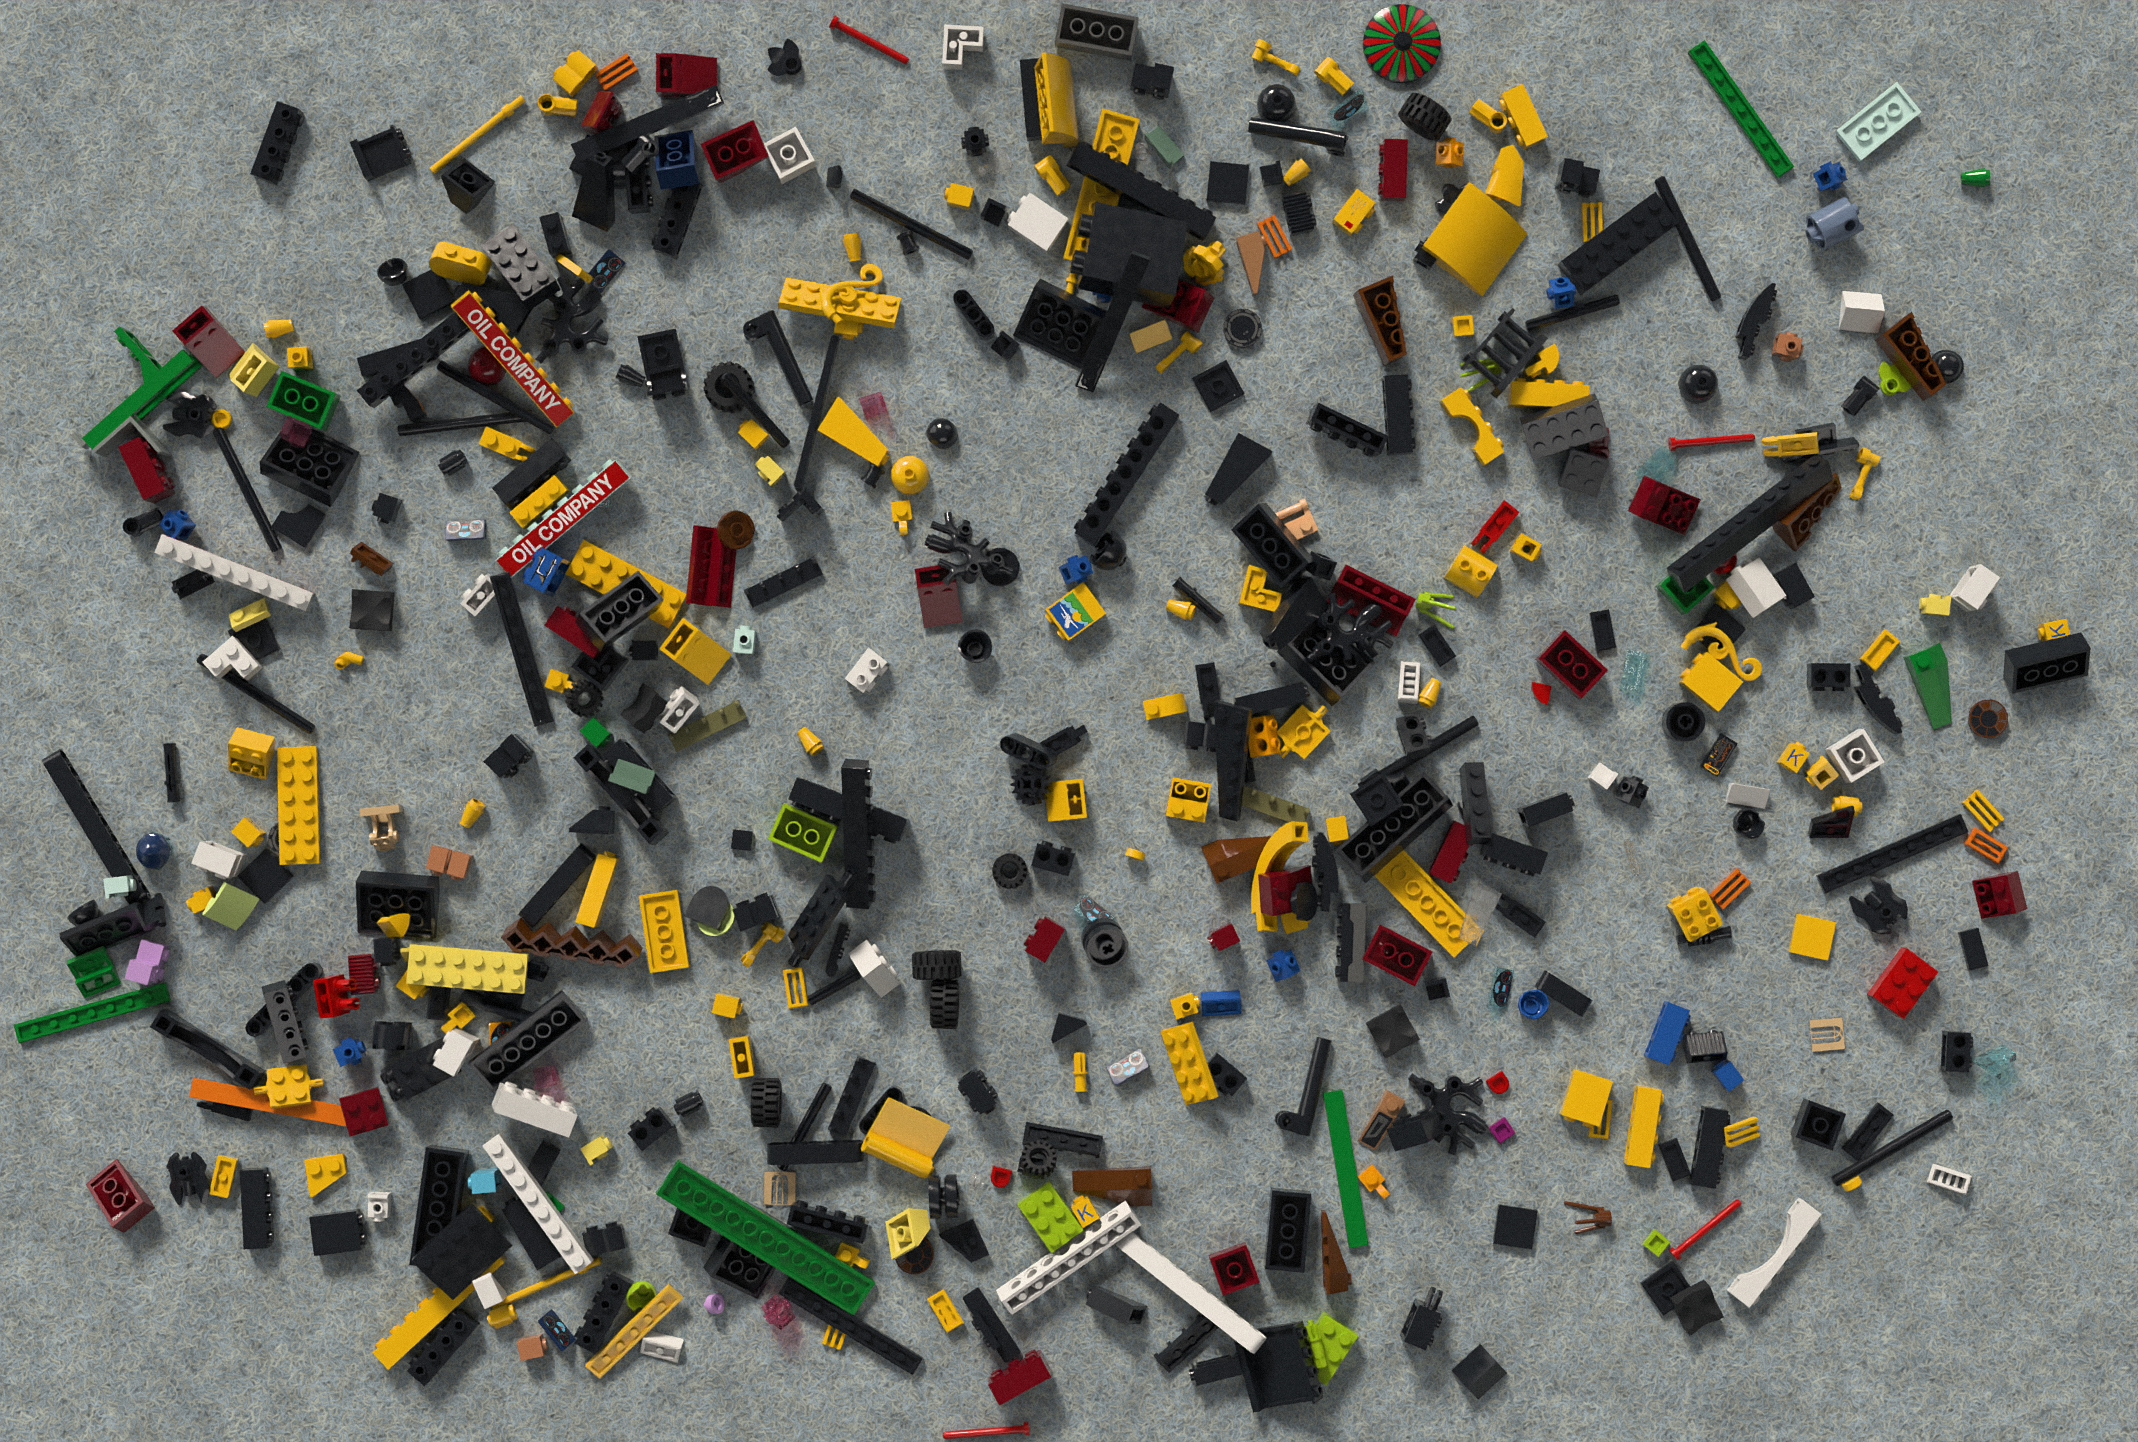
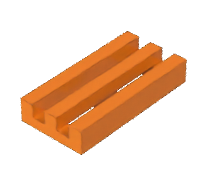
M626 53L596 72L595 76L604 90L608 91L636 73L638 69ZM626 60L628 61V62H626L625 64H623L622 66H620L619 68H617L616 70H614V71H612L611 73H609L608 75H606L605 77L601 78L602 75L606 74L607 72H609V71L612 70L613 68L617 67L618 65H620V64L623 63L624 61H626ZM629 66L632 67L630 70H628L627 72H625V73L622 74L621 76L617 77L616 79H614V80L611 81L610 83H608V84H605V83H604V82H606L607 80H609V79H611L612 77H614L615 75H617L618 73H620V72H622L623 70H625L626 68H628Z
M1275 214L1257 223L1274 259L1292 250ZM1271 221H1273L1286 249H1283L1270 224ZM1265 224L1280 251L1276 253L1263 227Z
M1973 827L1964 845L1992 862L1999 864L2008 847ZM1978 834L2002 849L2001 852L1979 840L1975 835ZM1973 840L1974 842L1978 843L1979 845L1998 855V857H1993L1989 853L1972 844L1971 841Z
M1736 868L1709 896L1721 909H1724L1751 882ZM1736 875H1738L1739 877L1718 898H1716L1715 895L1729 881H1731ZM1743 880L1744 883L1721 903L1720 901Z

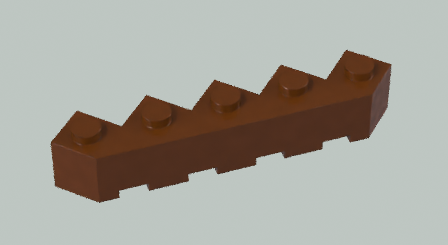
M522 918L509 925L501 936L510 949L516 953L528 952L537 956L561 957L564 960H583L599 965L611 964L619 968H625L638 959L643 949L631 933L615 944L604 930H601L588 940L576 925L563 935H560L547 922L533 932Z

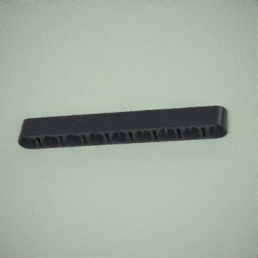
M59 749L42 759L45 768L112 878L133 875V879L136 880V891H129L128 896H124L128 904L143 902L150 898V892L66 754Z

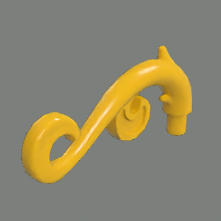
M873 264L864 265L860 270V277L863 281L839 282L827 288L825 292L820 289L821 308L825 316L839 325L843 319L837 314L835 310L836 305H832V297L840 292L839 300L846 305L852 304L857 297L854 288L872 287L881 283L883 273L879 267ZM866 274H873L875 279L873 281H865Z
M1717 622L1696 627L1685 636L1686 639L1681 644V647L1685 650L1692 643L1694 644L1698 640L1703 641V636L1717 638L1723 644V647L1718 649L1719 643L1713 642L1708 647V653L1715 659H1723L1729 654L1734 669L1745 681L1756 680L1762 673V665L1755 658H1747L1742 661V665H1752L1753 670L1750 674H1745L1741 670L1734 645L1723 631L1715 628Z

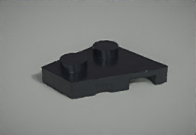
M1848 806L1812 818L1808 831L1809 838H1849L1855 813L1854 806Z
M974 1218L939 1233L941 1239H944L971 1263L989 1255Z

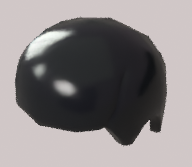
M945 418L934 419L926 430L930 443L939 449L950 448L956 443L958 437L956 426Z
M1752 809L1739 810L1733 817L1734 831L1743 838H1758L1764 831L1765 822L1760 819L1759 813Z

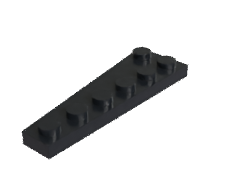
M1216 700L1214 702L1219 817L1237 822L1241 816L1252 709Z

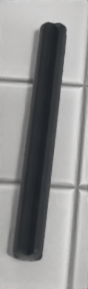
M1612 295L1527 320L1525 325L1528 331L1617 306L1620 304L1618 295Z
M726 372L721 376V381L782 448H785L790 443V440L730 373Z
M822 1083L790 1142L804 1140L832 1089L829 1084ZM777 1165V1167L782 1171H787L789 1165Z

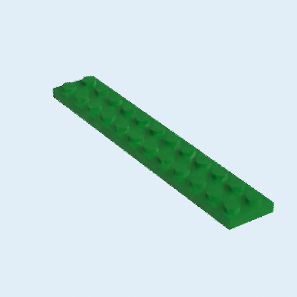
M680 1160L676 1161L656 1191V1195L853 1316L875 1284V1281Z

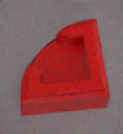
M1531 682V690L1535 698L1540 703L1548 705L1552 686Z

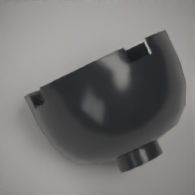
M1269 85L1258 96L1257 110L1262 119L1286 122L1295 111V97L1291 90L1284 85Z
M1705 365L1688 367L1678 380L1680 394L1686 401L1693 404L1709 401L1715 395L1718 388L1716 373Z
M1111 531V534L1107 532L1100 538L1094 547L1098 548L1095 555H1090V563L1097 568L1107 571L1113 570L1125 563L1127 547L1124 540L1117 533Z

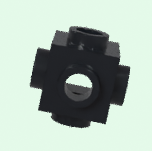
M970 127L968 131H964L965 137H961L962 149H966L967 155L975 157L986 153V146H989L988 134H984V130L979 129V127ZM978 138L979 140L978 142L974 143L971 141V139Z
M1624 776L1618 785V790L1614 797L1623 803L1640 808L1649 787L1642 784L1643 780L1636 776H1632V778Z

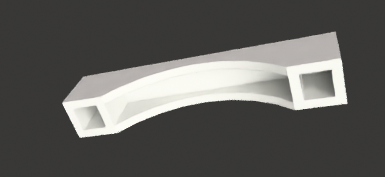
M1798 1197L1787 1212L1785 1235L1776 1253L1759 1268L1738 1275L1727 1291L1749 1308L1751 1305H1755L1759 1301V1295L1763 1289L1766 1290L1771 1285V1279L1774 1275L1779 1274L1783 1270V1264L1787 1258L1793 1257L1798 1244L1803 1243L1807 1239V1233L1811 1227L1814 1228L1819 1223L1821 1213Z

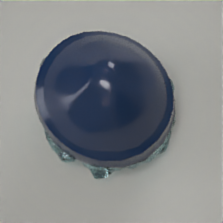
M150 832L144 835L136 846V856L139 862L149 869H161L172 854L173 848L170 846V838L158 832Z

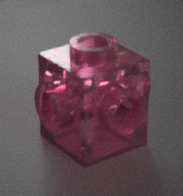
M776 1294L761 1307L765 1313L763 1315L765 1320L780 1330L787 1326L795 1318V1315L790 1309L791 1303L786 1298L782 1299Z

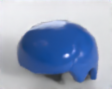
M1528 990L1519 998L1518 1009L1520 1014L1527 1019H1539L1548 1011L1549 1000L1547 995L1541 990Z

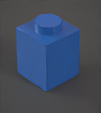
M1727 1059L1725 1061H1718L1711 1071L1722 1087L1728 1092L1744 1081L1731 1061Z

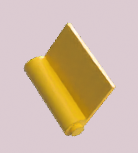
M888 1097L862 1143L861 1151L922 1179H926L934 1171L932 1158L950 1129V1125Z

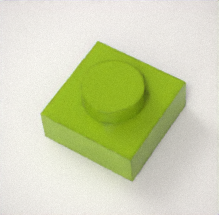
M1653 1229L1642 1244L1659 1257L1670 1244V1241L1656 1229Z

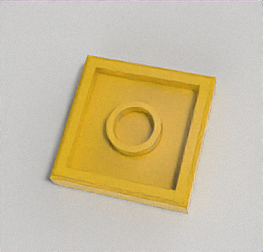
M1796 914L1788 952L1828 961L1836 922Z

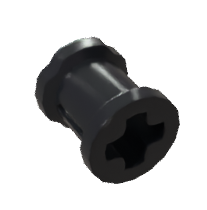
M912 230L896 237L901 242L904 256L920 249L913 239Z
M870 463V469L864 477H861V480L876 488L877 481L881 475L885 474V471Z

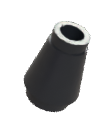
M621 364L615 378L621 383L642 387L646 377L629 365Z

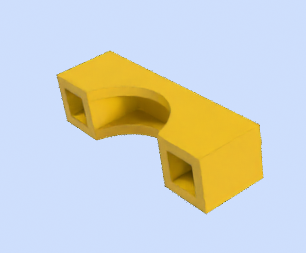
M1460 387L1443 398L1439 403L1450 418H1465L1474 425L1477 432V441L1472 452L1481 465L1484 466L1504 453V445L1499 438L1496 439L1492 434L1493 428L1482 419L1481 416L1483 414L1479 407L1471 403L1470 400L1472 398L1469 392Z

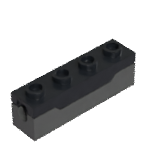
M1341 903V907L1337 908V918L1341 919L1336 931V937L1340 938V946H1336V958H1339V966H1335V977H1339V982L1364 983V960L1362 958L1365 954L1366 904Z

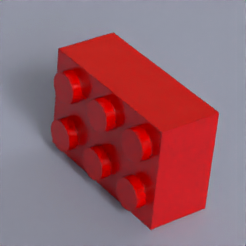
M1901 947L1867 995L1896 1017L1905 1019L1939 971L1909 949Z

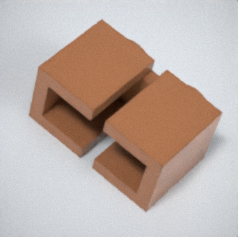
M432 845L426 869H430L431 874L442 876V873L450 875V879L461 881V878H467L473 855L459 851L452 852L451 849Z

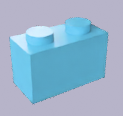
M499 1168L476 1170L468 1178V1187L472 1189V1194L496 1192L503 1187L502 1174Z

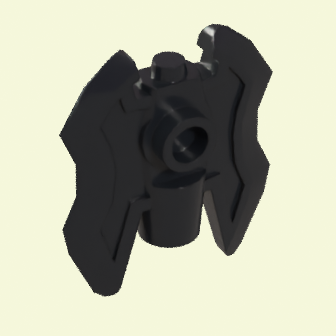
M184 391L166 398L169 402L183 406L173 408L172 417L174 420H179V422L164 424L163 429L178 437L186 434L194 435L200 439L208 435L215 428L214 425L208 424L213 417L209 409H217V405L206 393L195 396Z
M1872 876L1870 880L1878 895L1873 890L1863 898L1868 905L1853 896L1849 897V901L1855 915L1864 919L1869 924L1872 932L1890 934L1892 930L1887 927V924L1894 925L1897 922L1898 914L1901 915L1902 919H1907L1908 908L1906 900L1898 897L1893 892L1891 884Z
M175 1152L169 1158L166 1167L171 1178L169 1189L178 1205L182 1203L184 1193V1196L198 1194L201 1204H206L210 1192V1185L205 1175L207 1164L196 1152L191 1153V1158L183 1156L181 1160L179 1159V1153Z

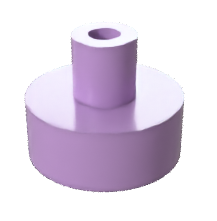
M711 1294L704 1302V1308L710 1314H719L725 1307L724 1299L720 1294Z

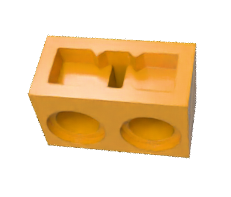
M1274 715L1251 718L1248 743L1251 758L1280 753L1281 745L1277 735V721Z

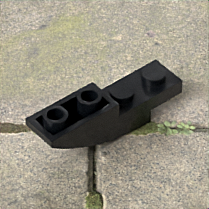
M1771 283L1758 294L1741 319L1735 336L1736 338L1743 339L1738 355L1740 359L1746 360L1753 355L1755 350V344H1753L1754 337H1757L1760 331L1758 323L1764 324L1771 318V302L1775 301L1777 295L1775 283Z
M1866 663L1855 665L1854 668L1861 684L1854 687L1864 707L1885 729L1893 734L1902 733L1901 728L1903 725L1900 718L1896 717L1894 713L1895 705L1888 696L1879 697L1880 689L1872 680L1873 672L1871 667L1866 665Z
M1317 832V836L1313 837V848H1316V856L1312 855V867H1315L1316 872H1322V876L1318 878V887H1321V895H1317L1318 907H1320V911L1329 912L1330 893H1338V871L1328 840L1322 832Z

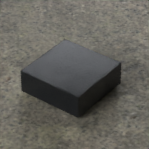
M733 829L731 849L751 851L753 831Z

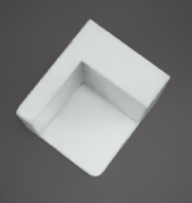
M1599 762L1588 779L1601 789L1607 790L1618 773L1612 772Z

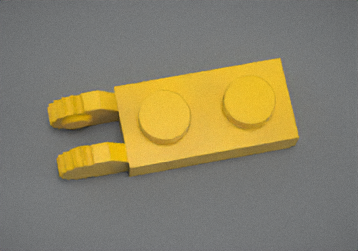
M487 426L479 441V445L522 462L527 457L518 455L520 448L530 453H534L536 450L523 444L522 441Z
M1817 432L1777 437L1771 436L1761 440L1762 445L1765 446L1778 445V448L1764 449L1763 456L1766 457L1819 453Z

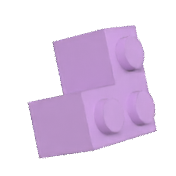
M142 939L136 959L129 961L125 979L145 985L159 983V980L163 979L165 973L163 969L164 962H167L170 956L169 945L149 939Z

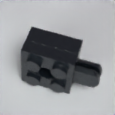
M1432 1286L1424 1302L1417 1299L1414 1300L1400 1333L1404 1342L1425 1351L1428 1346L1431 1347L1435 1337L1433 1332L1435 1328H1439L1442 1322L1441 1313L1437 1307L1442 1298L1443 1291L1438 1290L1435 1294L1436 1288Z

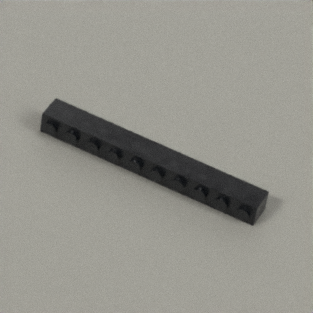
M1814 454L1668 566L1667 571L1672 585L1684 593L1826 485L1833 479L1829 462Z

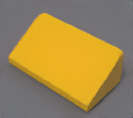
M1166 320L1129 334L1136 354L1172 340Z

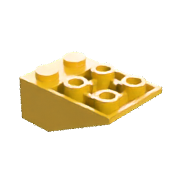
M685 618L681 619L659 648L707 685L711 683L732 655Z

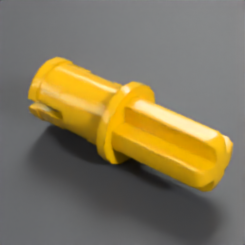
M1083 1052L1074 1053V1071L1072 1074L1075 1076V1092L1087 1091L1086 1074H1088V1071H1086L1085 1053Z

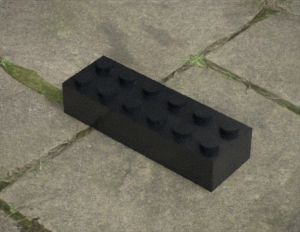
M1654 192L1564 258L1558 266L1566 277H1569L1570 282L1574 283L1577 292L1581 296L1674 228L1678 221L1658 194Z
M1422 772L1398 794L1405 805L1404 807L1373 827L1367 821L1336 849L1340 857L1364 883H1367L1453 806L1450 798L1425 772Z
M800 777L796 778L789 796V800L792 801L791 805L799 808L807 806L811 808L810 812L820 816L823 813L828 814V819L841 823V820H843L842 793ZM873 806L871 821L874 822V830L871 835L876 837L880 834L884 836L883 840L893 844L896 841L900 842L909 819Z
M437 1145L426 1147L409 1265L416 1266L412 1262V1257L461 1213L469 1150Z

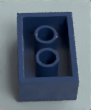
M693 130L654 136V141L659 148L655 156V167L660 189H673L699 184L698 150Z

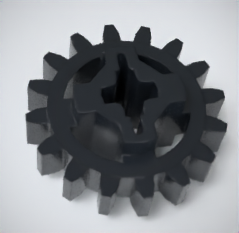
M1022 764L1021 769L1015 770L1017 775L1011 777L1015 782L1011 783L1010 786H1015L1012 794H1018L1016 800H1022V804L1032 806L1035 803L1041 804L1042 800L1048 799L1046 793H1051L1048 786H1051L1052 783L1048 782L1051 775L1045 774L1047 769H1039L1030 764ZM1032 771V772H1035V773H1034V774H1028L1027 772Z

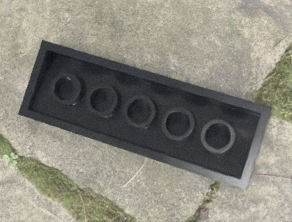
M561 990L468 1061V1065L494 1093L500 1083L505 1084L585 1023L587 1021L586 1014Z

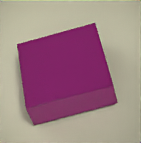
M1502 1117L1488 1127L1499 1144L1515 1134V1131L1505 1117Z

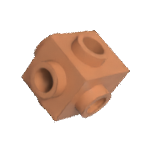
M1787 332L1786 335L1779 333L1775 336L1771 355L1780 357L1781 361L1791 362V360H1795L1798 356L1802 355L1804 345H1802L1803 339L1797 338L1798 335Z

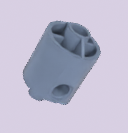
M1844 197L1806 217L1807 228L1805 233L1809 242L1812 244L1816 243L1824 251L1863 231L1864 226L1857 216L1859 214L1858 207L1855 203L1851 205L1849 200Z

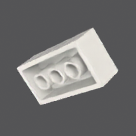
M511 1082L499 1084L492 1102L495 1113L569 1138L578 1116L571 1103L566 1101L558 1103L554 1101L553 1097L545 1094L542 1097L535 1095V1091L524 1088V1090L516 1088L517 1085Z

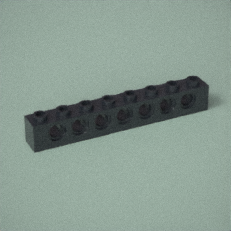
M479 292L478 295L483 300L481 302L483 307L485 309L489 307L493 312H495V308L491 305L487 298L481 292ZM454 312L361 386L357 392L370 407L376 408L472 330Z
M1161 402L1158 406L1153 405L1148 413L1151 417L1147 422L1143 421L1137 430L1140 432L1138 437H1132L1127 445L1129 448L1126 455L1122 453L1116 462L1118 464L1117 469L1109 472L1106 477L1107 484L1105 487L1100 486L1095 494L1097 497L1094 504L1091 502L1088 504L1084 511L1086 516L1083 520L1079 519L1074 526L1076 530L1074 534L1093 547L1180 416ZM1160 420L1163 427L1156 430L1152 427V422ZM1144 436H1148L1152 439V444L1144 446L1141 443V439ZM1132 453H1139L1142 459L1139 462H1133L1130 458ZM1128 469L1131 472V476L1124 479L1120 476V471ZM1112 485H1117L1120 488V493L1112 495L1109 492V488ZM1106 501L1110 508L1107 511H1101L1098 508L1100 502ZM1090 518H1096L1099 521V525L1091 528L1087 522Z

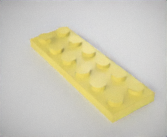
M410 944L406 984L525 994L529 954Z

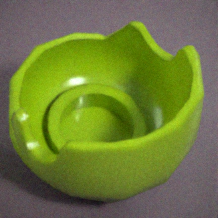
M647 1281L633 1283L626 1294L627 1306L633 1311H636L637 1308H644L657 1295L654 1285Z

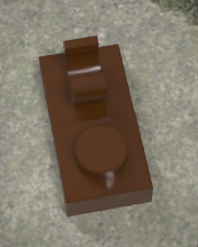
M363 542L353 547L350 552L353 556L351 562L354 563L358 559L361 561L360 568L367 566L380 576L388 572L394 564Z

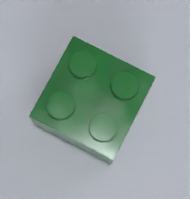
M1669 574L1655 586L1681 615L1687 614L1715 588L1705 577L1684 593L1672 585Z

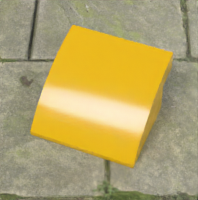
M1046 52L1041 53L1034 68L1042 145L1062 143L1063 147L1076 146L1079 143L1071 63L1064 57Z
M1468 182L1424 243L1422 249L1437 259L1435 264L1483 297L1528 233L1501 206L1472 183Z

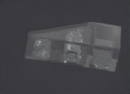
M1477 884L1468 903L1459 934L1460 939L1477 946L1502 893L1486 885Z

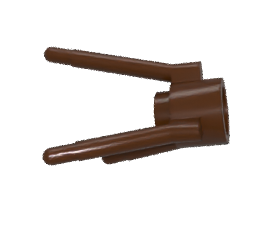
M1564 1201V1205L1597 1211V1213L1593 1214V1219L1575 1221L1576 1225L1595 1224L1575 1230V1234L1611 1226L1612 1215L1610 1210H1604V1207Z

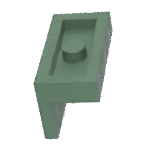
M1160 125L1152 132L1145 134L1144 139L1168 168L1184 157V154Z
M618 759L614 772L610 774L608 781L648 794L655 771Z

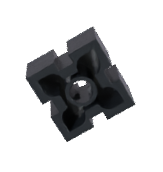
M510 734L483 762L499 778H512L518 773V766L520 764H526L533 757L531 754L534 750L518 734Z
M766 892L755 896V901L751 903L748 899L736 904L737 908L732 909L740 932L781 916L773 894L768 896Z

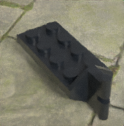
M156 893L154 898L144 902H135L59 933L60 940L77 957L102 946L105 949L111 948L155 930V927H165L167 924L165 911L163 910V896L161 893Z

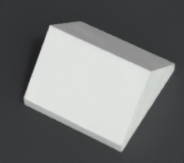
M1842 291L1839 330L1878 333L1885 312L1882 295Z

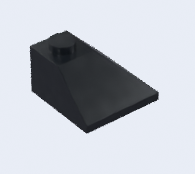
M465 158L441 176L450 202L465 214L477 207L495 183L493 179Z
M599 806L598 810H592L571 826L569 832L614 834L615 811L610 810V806Z

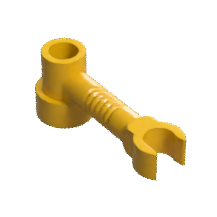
M1257 40L1252 59L1260 63L1264 59L1296 76L1298 75L1301 67L1270 54L1269 51L1272 45L1264 40Z
M1189 331L1185 332L1180 338L1182 343L1156 365V370L1162 374L1185 350L1194 354L1201 348L1203 343Z
M1864 447L1859 450L1856 461L1862 463L1863 467L1856 485L1849 498L1854 500H1860L1871 466L1876 467L1880 461V456L1871 453V450Z
M765 922L761 928L763 935L751 950L740 959L742 964L747 968L750 967L768 940H772L775 943L780 942L785 934V930Z

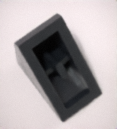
M1058 1012L1051 1037L1052 1043L1087 1025L1086 1020Z

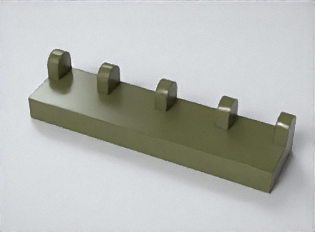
M736 700L713 713L683 726L676 733L672 732L667 735L676 752L746 719L747 716L740 701Z
M1244 786L1242 806L1287 822L1306 821L1310 812L1309 808Z

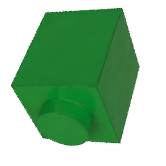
M595 717L580 730L596 748L600 746L604 748L611 741L610 736L612 733Z

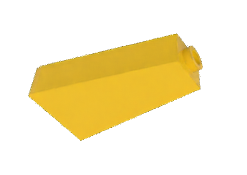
M837 397L819 426L818 432L877 467H880V465L884 466L890 457L888 449L847 404Z
M604 851L603 854L599 853L597 855L575 923L593 928L600 926L619 862V858L615 857V853Z

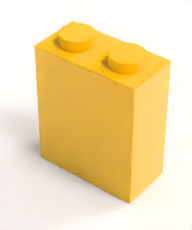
M1708 652L1698 653L1692 660L1693 666L1690 669L1686 668L1680 675L1682 679L1679 683L1712 711L1719 712L1743 681Z
M1573 1069L1560 1110V1114L1564 1116L1563 1119L1573 1123L1575 1119L1582 1121L1583 1126L1592 1129L1594 1125L1599 1127L1613 1081Z

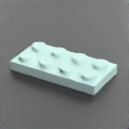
M1896 82L1837 129L1835 133L1860 162L1921 113V111L1898 82Z

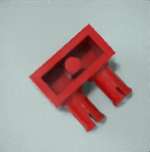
M344 974L313 980L320 1019L341 1016L350 1013V1010H358L360 1008V1004H355V1002H360L359 998L348 999L347 991H354L357 988V984L352 985V983H356L354 978L345 979Z

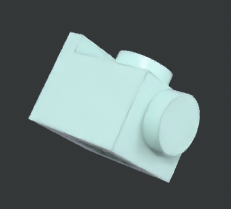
M740 626V629H735L734 653L754 655L756 631L752 630L751 626ZM742 636L748 638L746 643L741 642Z
M133 875L103 879L105 898H113L115 893L116 897L128 896L129 891H136L137 889L136 880L133 879Z

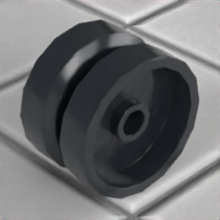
M1098 918L1089 922L1083 929L1081 944L1091 963L1097 967L1111 968L1124 960L1129 950L1128 941L1117 922L1109 918Z
M957 1174L946 1175L944 1187H942L939 1175H929L930 1219L941 1218L942 1206H945L947 1218H958L960 1197Z

